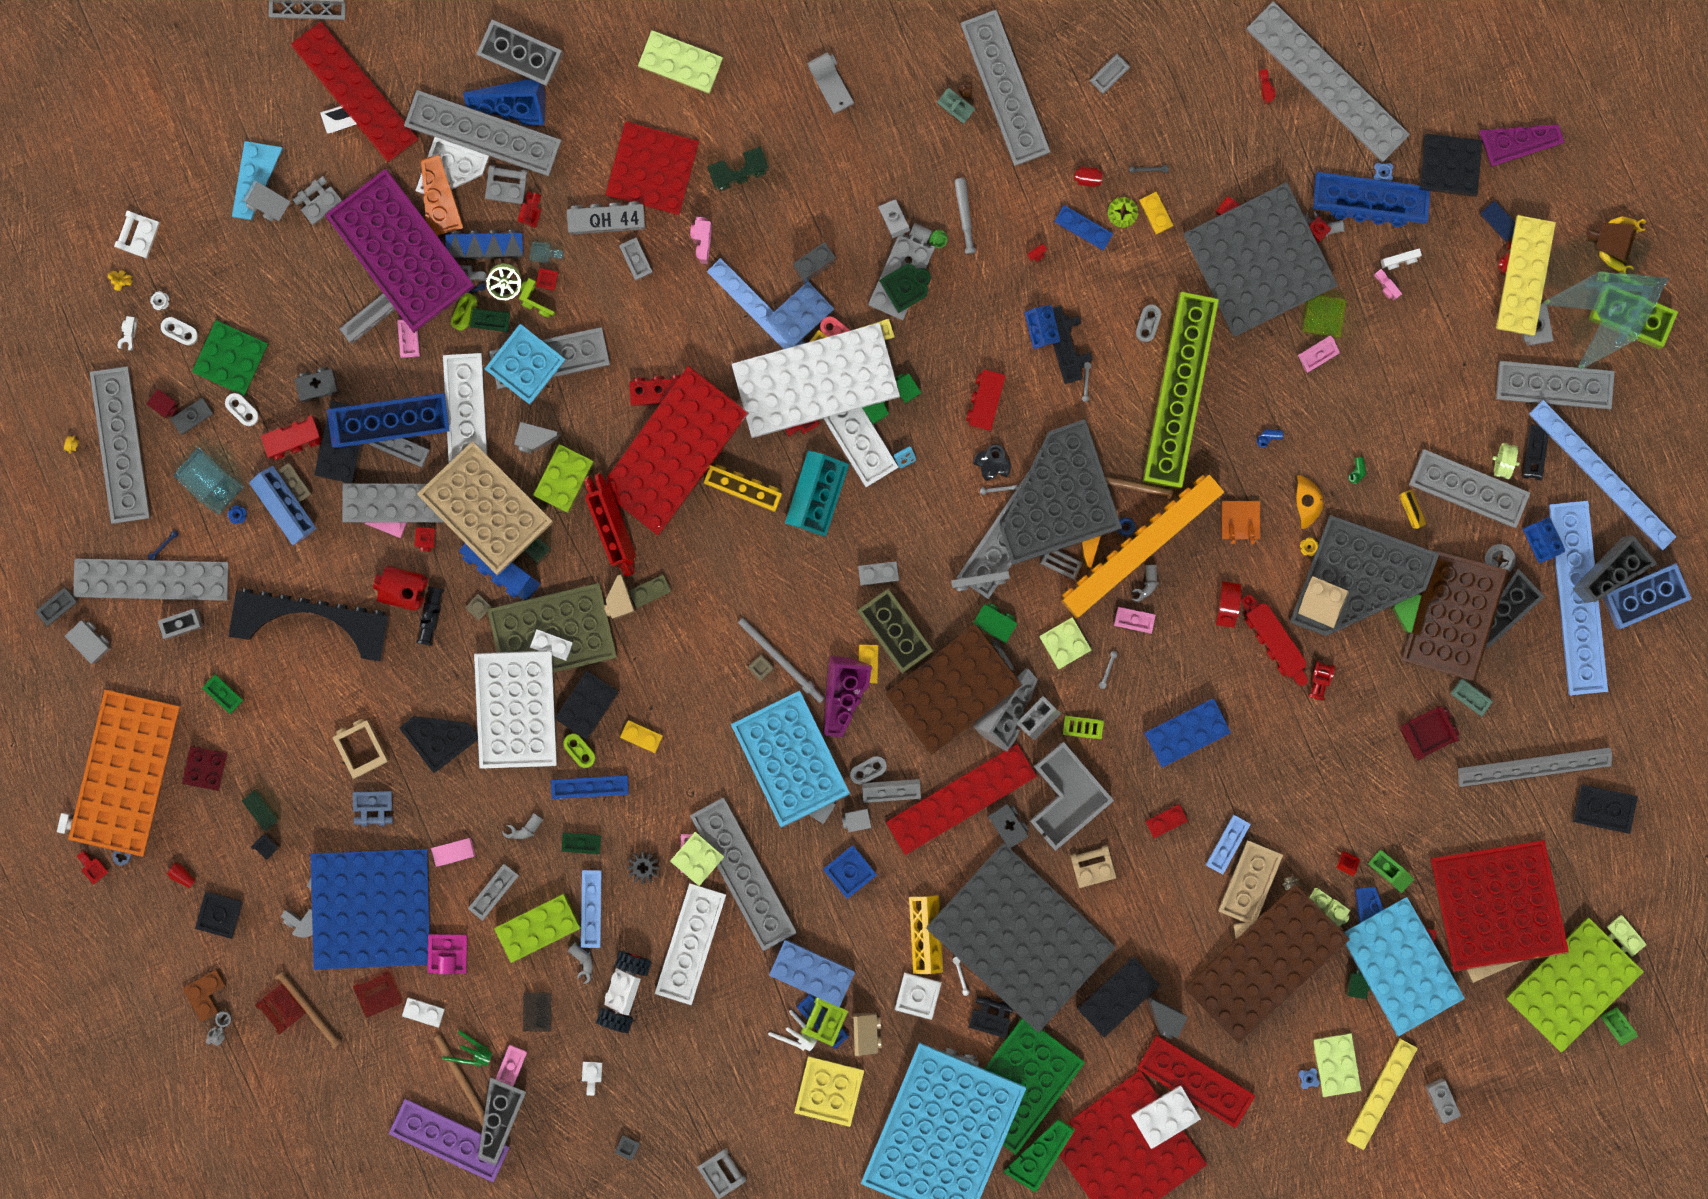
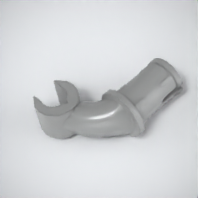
M1315 211L1314 214L1316 219L1317 217H1319V213ZM1309 212L1306 214L1305 219L1307 223L1311 224L1315 219H1310ZM1343 220L1326 223L1331 228L1326 237H1329V234L1345 232Z
M1157 565L1145 566V587L1132 591V593L1138 592L1141 594L1138 599H1132L1133 601L1141 602L1152 594L1157 585H1159V582H1157Z
M533 813L525 827L522 826L521 830H516L515 827L507 825L512 829V833L509 835L503 831L502 833L508 839L534 837L533 833L543 822V819Z
M575 942L567 952L578 959L581 965L583 964V971L578 974L577 979L586 974L587 980L584 982L586 984L592 979L593 964L590 956L591 953H587Z

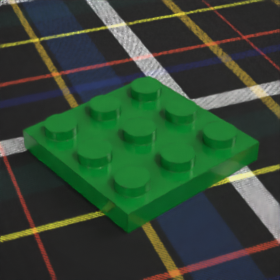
M215 320L192 373L246 396L269 344Z

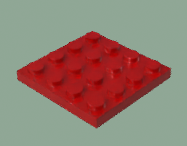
M625 121L605 195L626 202L639 201L645 207L680 216L699 141Z

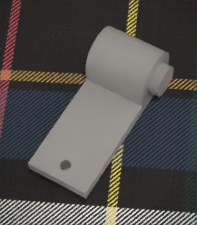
M826 52L807 62L833 114L854 104L836 71L835 65H837V61L833 54L829 55Z

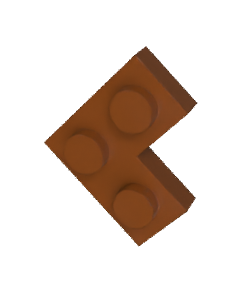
M217 969L183 988L201 1022L219 1012L210 995L225 987L226 984Z

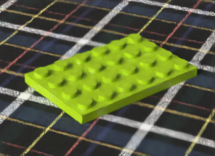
M1589 917L1566 938L1569 949L1568 954L1546 957L1506 997L1561 1053L1644 972Z

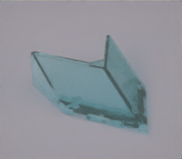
M1600 271L1547 299L1543 303L1547 306L1596 310L1602 322L1578 365L1579 369H1582L1638 339L1669 278Z

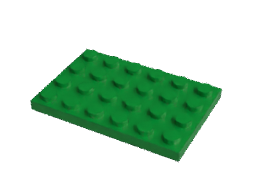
M1022 1018L983 1068L1027 1086L1003 1143V1146L1015 1155L1085 1064L1082 1059L1044 1030L1037 1033Z

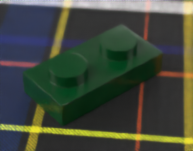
M471 308L469 327L508 332L510 313Z
M563 832L561 852L600 855L602 835Z

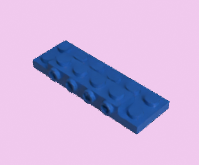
M1316 172L1313 209L1331 211L1330 215H1334L1339 220L1349 217L1354 218L1356 222L1372 220L1377 225L1384 224V222L1392 223L1394 227H1402L1408 221L1427 224L1430 191L1419 190L1420 185Z

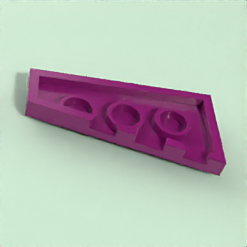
M1559 124L1479 130L1490 167L1565 143Z

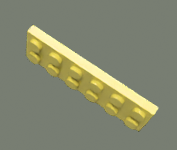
M1516 216L1496 329L1535 336L1556 222Z

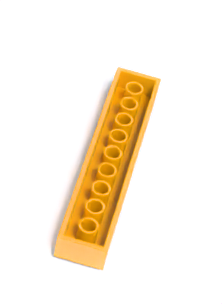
M1210 474L1206 477L1202 475L1193 482L1194 487L1192 489L1188 487L1178 495L1180 499L1177 502L1173 500L1167 504L1162 515L1159 512L1149 520L1151 524L1148 527L1144 525L1135 532L1136 537L1134 539L1128 538L1120 545L1122 547L1120 551L1114 550L1106 557V563L1096 565L1091 570L1093 572L1092 575L1089 577L1085 575L1077 582L1078 587L1074 590L1071 587L1062 595L1064 599L1061 602L1075 618L1080 617L1224 493Z

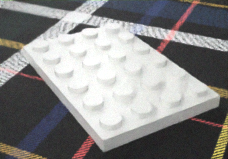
M552 651L475 653L479 768L557 766Z

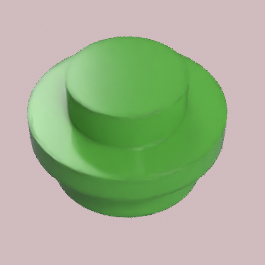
M936 230L929 237L930 245L935 246V248H943L948 241L947 234L943 230Z

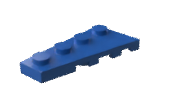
M1376 887L1355 888L1358 923L1384 910Z

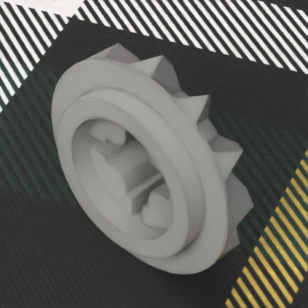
M1497 544L1489 548L1484 556L1485 564L1498 567V562L1492 559V557H1499V554H1501L1502 558L1507 560V562L1500 563L1499 568L1510 572L1516 561L1513 550L1503 544Z

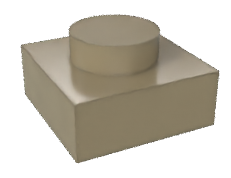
M477 594L465 608L480 621L488 613L487 609L492 608V606L482 596Z

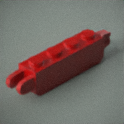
M599 473L595 474L598 489H596L592 478L586 477L584 483L588 493L585 495V500L608 560L612 566L617 565L621 569L624 577L633 575L635 573L633 566L635 563L634 558L637 556L611 487L606 485L603 476Z
M1251 594L1242 598L1241 604L1246 612L1244 614L1246 617L1244 621L1250 629L1253 628L1257 633L1255 637L1260 645L1264 644L1268 649L1266 654L1271 661L1275 660L1279 666L1276 668L1281 676L1292 677L1299 686L1306 685L1308 679L1302 670L1306 666V661L1267 604H1259Z

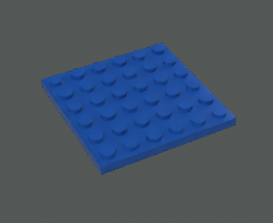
M427 849L310 853L314 970L428 965L429 900Z

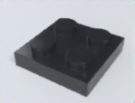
M206 891L195 929L233 939L244 901Z

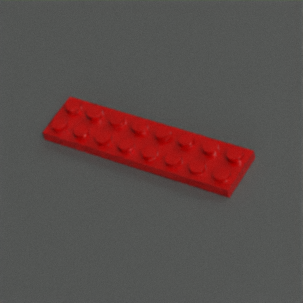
M319 22L291 43L294 51L353 119L357 127L387 163L418 141L416 135L410 128L404 126L405 122L322 22Z
M1015 744L1008 749V752L1000 753L886 821V824L903 853L907 855L1037 776L1018 744Z

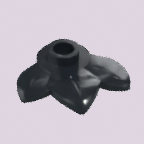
M993 444L986 451H980L976 454L973 464L982 466L981 472L984 480H991L998 473L1004 477H1008L1010 474L1011 464L1005 457V450L1001 445ZM994 451L999 452V456L994 457L992 453Z

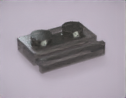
M552 992L523 993V1032L552 1031Z

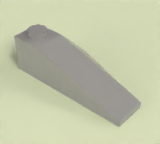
M1027 668L1017 677L1023 685L979 718L973 726L982 737L1007 752L1018 737L1020 730L1017 729L1018 725L1016 723L1026 714L1023 712L1026 703L1031 700L1038 680Z

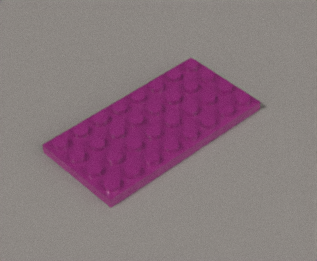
M386 169L325 214L413 333L475 287Z

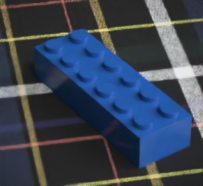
M445 393L327 409L331 444L335 448L450 431Z

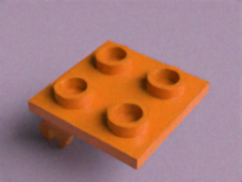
M1221 501V539H1230L1231 544L1236 543L1235 539H1249L1250 544H1255L1254 539H1260V501Z

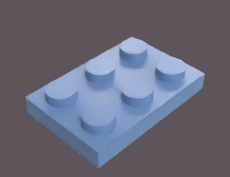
M807 282L772 313L766 321L791 347H794L821 323L824 318L832 313L834 308Z

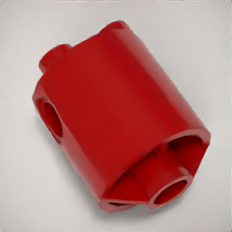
M387 565L383 575L377 574L373 583V589L378 590L377 602L411 611L419 610L424 601V596L421 595L423 590L427 588L429 578L423 574ZM408 588L413 591V594L408 591Z

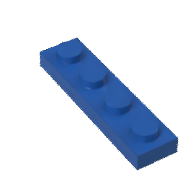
M628 775L551 780L552 799L629 795Z

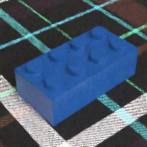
M1210 699L1143 734L1159 766L1164 767L1231 732L1215 700Z

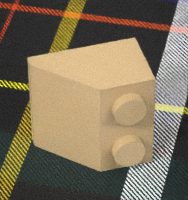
M618 575L605 600L607 605H604L607 616H611L612 619L636 612L624 576Z
M1312 576L1298 614L1334 628L1349 592Z
M876 1013L853 1014L855 1056L878 1053V1048H882L881 1037H877V1029H881V1018L877 1017Z

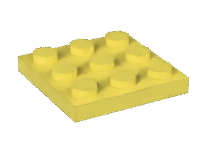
M808 1056L794 1113L850 1127L864 1070Z

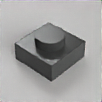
M623 1135L615 1153L632 1161L640 1142Z

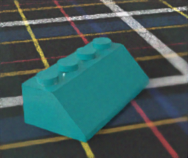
M808 450L785 524L826 537L849 464Z

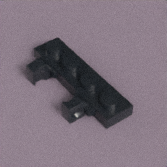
M1058 306L1053 308L1060 342L1053 344L1064 384L1066 385L1082 380L1083 376L1080 369L1085 368L1084 363L1093 361L1091 353L1079 356V353L1075 352L1070 337L1071 327L1082 324L1080 316L1070 319L1069 315L1064 316L1062 307Z

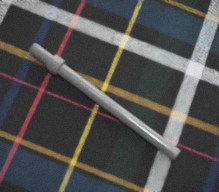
M744 618L738 622L803 686L802 689L807 694L810 693L819 703L825 699L815 688V685L811 681L808 682Z

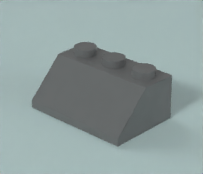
M1148 996L1146 999L1158 1031L1170 1039L1173 1036L1178 1038L1188 1017L1183 1012Z

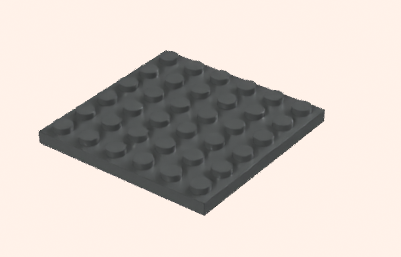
M1287 182L1183 234L1214 298L1219 299L1218 306L1233 337L1338 286Z

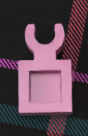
M1382 269L1374 274L1375 278L1382 284L1384 288L1382 291L1388 299L1392 298L1394 301L1402 295Z

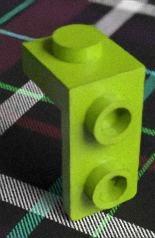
M530 278L527 282L524 281L519 290L522 292L519 300L522 301L521 305L530 310L533 307L540 310L539 314L546 318L550 316L555 317V312L529 300L536 287V281Z

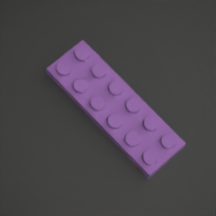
M407 1098L404 1099L389 1132L390 1135L491 1182L495 1181L510 1146L504 1145L496 1166L478 1159L481 1140L480 1132Z

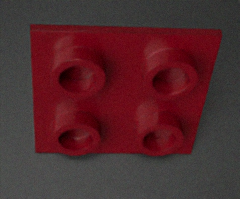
M190 746L182 784L219 791L227 753Z

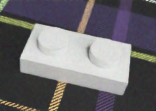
M1419 248L1385 258L1380 262L1382 269L1388 267V270L1400 267L1399 264L1406 262L1407 265L1418 262L1417 258L1421 257L1422 254Z
M536 630L530 648L538 651H552V656L567 661L573 642Z
M408 997L402 1016L439 1028L445 1008Z

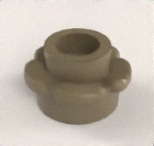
M1295 876L1285 878V883L1282 886L1284 885L1285 890H1289L1295 883L1300 886L1298 881L1300 878L1296 879Z

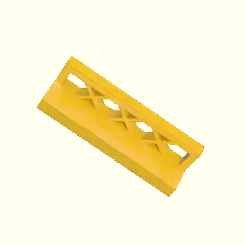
M939 895L909 897L913 974L942 973V943L926 929L927 925L940 912ZM916 901H921L922 909L920 912L916 909ZM919 920L922 922L923 927L921 931L917 928ZM920 939L922 940L924 945V948L922 950L918 947V942ZM921 958L924 961L925 970L920 969L919 961Z

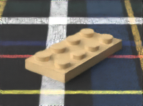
M1247 840L1218 912L1245 923L1255 922L1258 919L1283 855Z

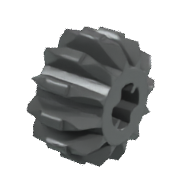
M645 851L641 853L642 858L639 857L638 853H635L634 856L637 861L630 858L629 862L634 865L627 866V869L634 870L629 873V877L636 874L634 882H637L639 877H641L642 884H645V877H647L649 882H652L650 874L655 877L658 876L653 869H660L658 865L653 866L658 859L655 858L651 861L652 853L645 858ZM641 862H645V866L649 867L648 870H645V873L638 869V865H642Z

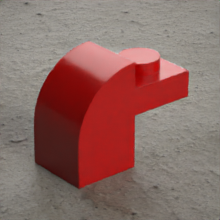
M1222 581L1216 617L1217 626L1235 628L1241 602V584Z

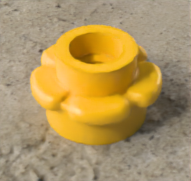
M75 435L73 437L67 436L64 450L69 451V454L72 451H76L79 440H76Z
M1311 537L1302 540L1300 543L1302 554L1305 556L1315 555L1319 545L1318 542Z

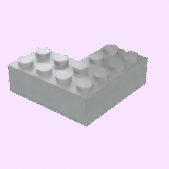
M1061 742L1033 766L1058 796L1029 821L1041 835L1045 833L1043 838L1055 851L1114 801L1064 742Z

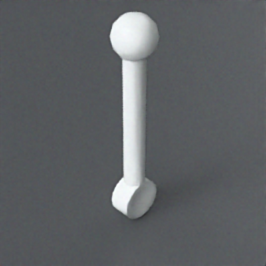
M954 957L953 963L956 964L963 988L962 994L967 996L970 991L966 988L959 964L960 960Z

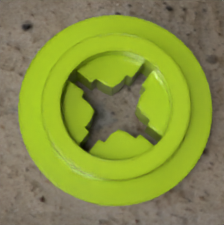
M1116 198L1108 207V218L1117 227H1129L1138 217V207L1129 198ZM1124 204L1125 210L1131 214H1125L1123 220H1121V214L1115 211L1121 210Z

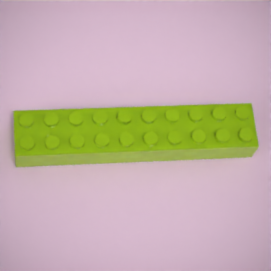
M1185 292L1179 294L1142 482L1177 489L1182 488L1219 299Z

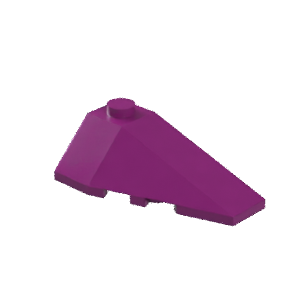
M830 656L823 736L843 737L852 719L853 712L859 706L861 697L869 686L871 665L849 657Z

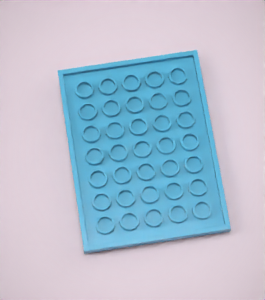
M919 1042L861 1184L896 1199H980L1027 1086Z

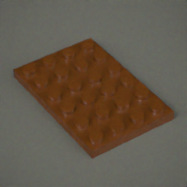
M1435 551L1439 553V557L1428 587L1422 593L1413 630L1409 635L1402 661L1476 681L1509 571Z
M974 624L885 693V695L929 753L933 755L1023 684L978 625Z

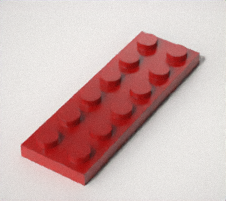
M1157 1035L1137 1066V1069L1171 1090L1181 1085L1191 1102L1235 1129L1255 1098L1253 1093Z

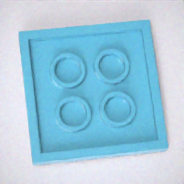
M519 324L485 367V370L531 405L566 359Z

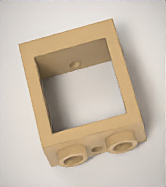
M360 719L353 723L354 727L348 730L344 727L336 731L337 735L332 737L353 779L390 761L370 720L364 721V719ZM365 727L380 757L355 769L340 739Z

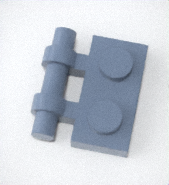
M392 791L353 792V812L361 811V817H354V825H362L363 827L368 826V824H379V826L393 824V816H385V811L393 810ZM368 811H378V817H368Z

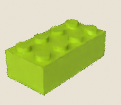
M1607 282L1602 285L1588 320L1660 349L1666 343L1678 311Z
M564 893L495 927L494 930L512 963L581 929V924Z

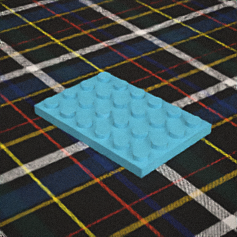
M800 691L731 724L781 828L850 795Z
M1407 897L1345 931V934L1350 938L1345 945L1397 1036L1404 1034L1465 999Z

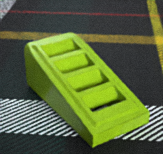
M1065 716L1063 735L1102 739L1104 720ZM1070 720L1074 721L1073 732H1069ZM1078 721L1082 722L1080 733H1077ZM1086 722H1089L1088 734H1085ZM1094 723H1097L1096 735L1092 734Z

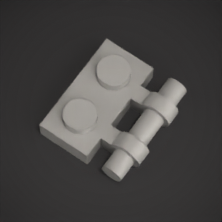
M323 176L311 182L312 185L304 191L298 192V196L293 199L296 205L304 201L306 206L301 211L313 226L323 219L326 213L342 202L331 186L326 190L322 188L327 183ZM317 190L320 195L311 201L308 197Z

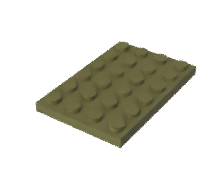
M600 583L487 609L497 652L538 651L530 648L536 630H540L573 642L567 661L552 656L553 673L617 658L608 616L604 609L605 603Z

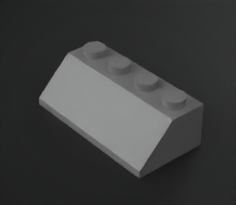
M491 20L476 55L547 86L557 71L564 53L560 49Z

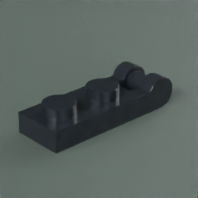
M1529 425L1524 467L1522 470V478L1525 479L1532 477L1535 480L1542 481L1549 435L1540 426ZM1531 464L1537 465V470H1530Z

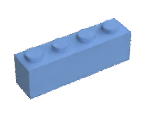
M274 466L260 472L249 482L292 545L306 539L317 529Z

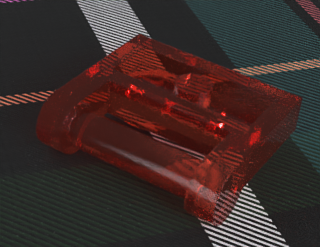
M389 971L383 973L381 977L353 986L366 1018L402 1003ZM381 984H388L389 988L365 997L363 994L364 991Z
M280 984L255 1004L257 1009H261L277 1029L275 1031L278 1035L306 1014L283 984ZM270 1001L286 1022L284 1024L279 1021L267 1006V1002Z

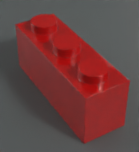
M985 369L982 374L978 373L976 384L979 385L978 391L973 392L971 403H974L973 410H968L966 421L969 422V427L991 432L1006 375Z

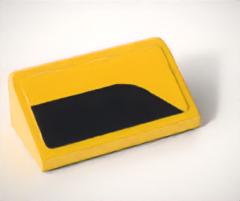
M1411 489L1399 494L1412 528L1417 529L1426 525L1413 490Z

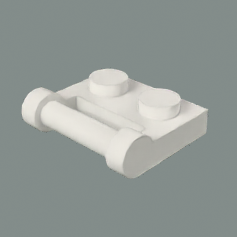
M127 211L124 226L114 247L148 259L160 222ZM133 221H139L130 246L125 245Z

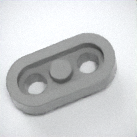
M1147 305L1142 310L1136 328V337L1141 342H1149L1155 336L1161 318V311L1156 305ZM1148 312H1153L1154 318H1149ZM1142 330H1147L1148 336H1143Z
M879 756L864 761L851 770V780L861 785L878 777L885 772L886 762ZM875 762H879L881 765L878 770L873 768ZM858 771L863 772L864 776L862 778L856 777Z

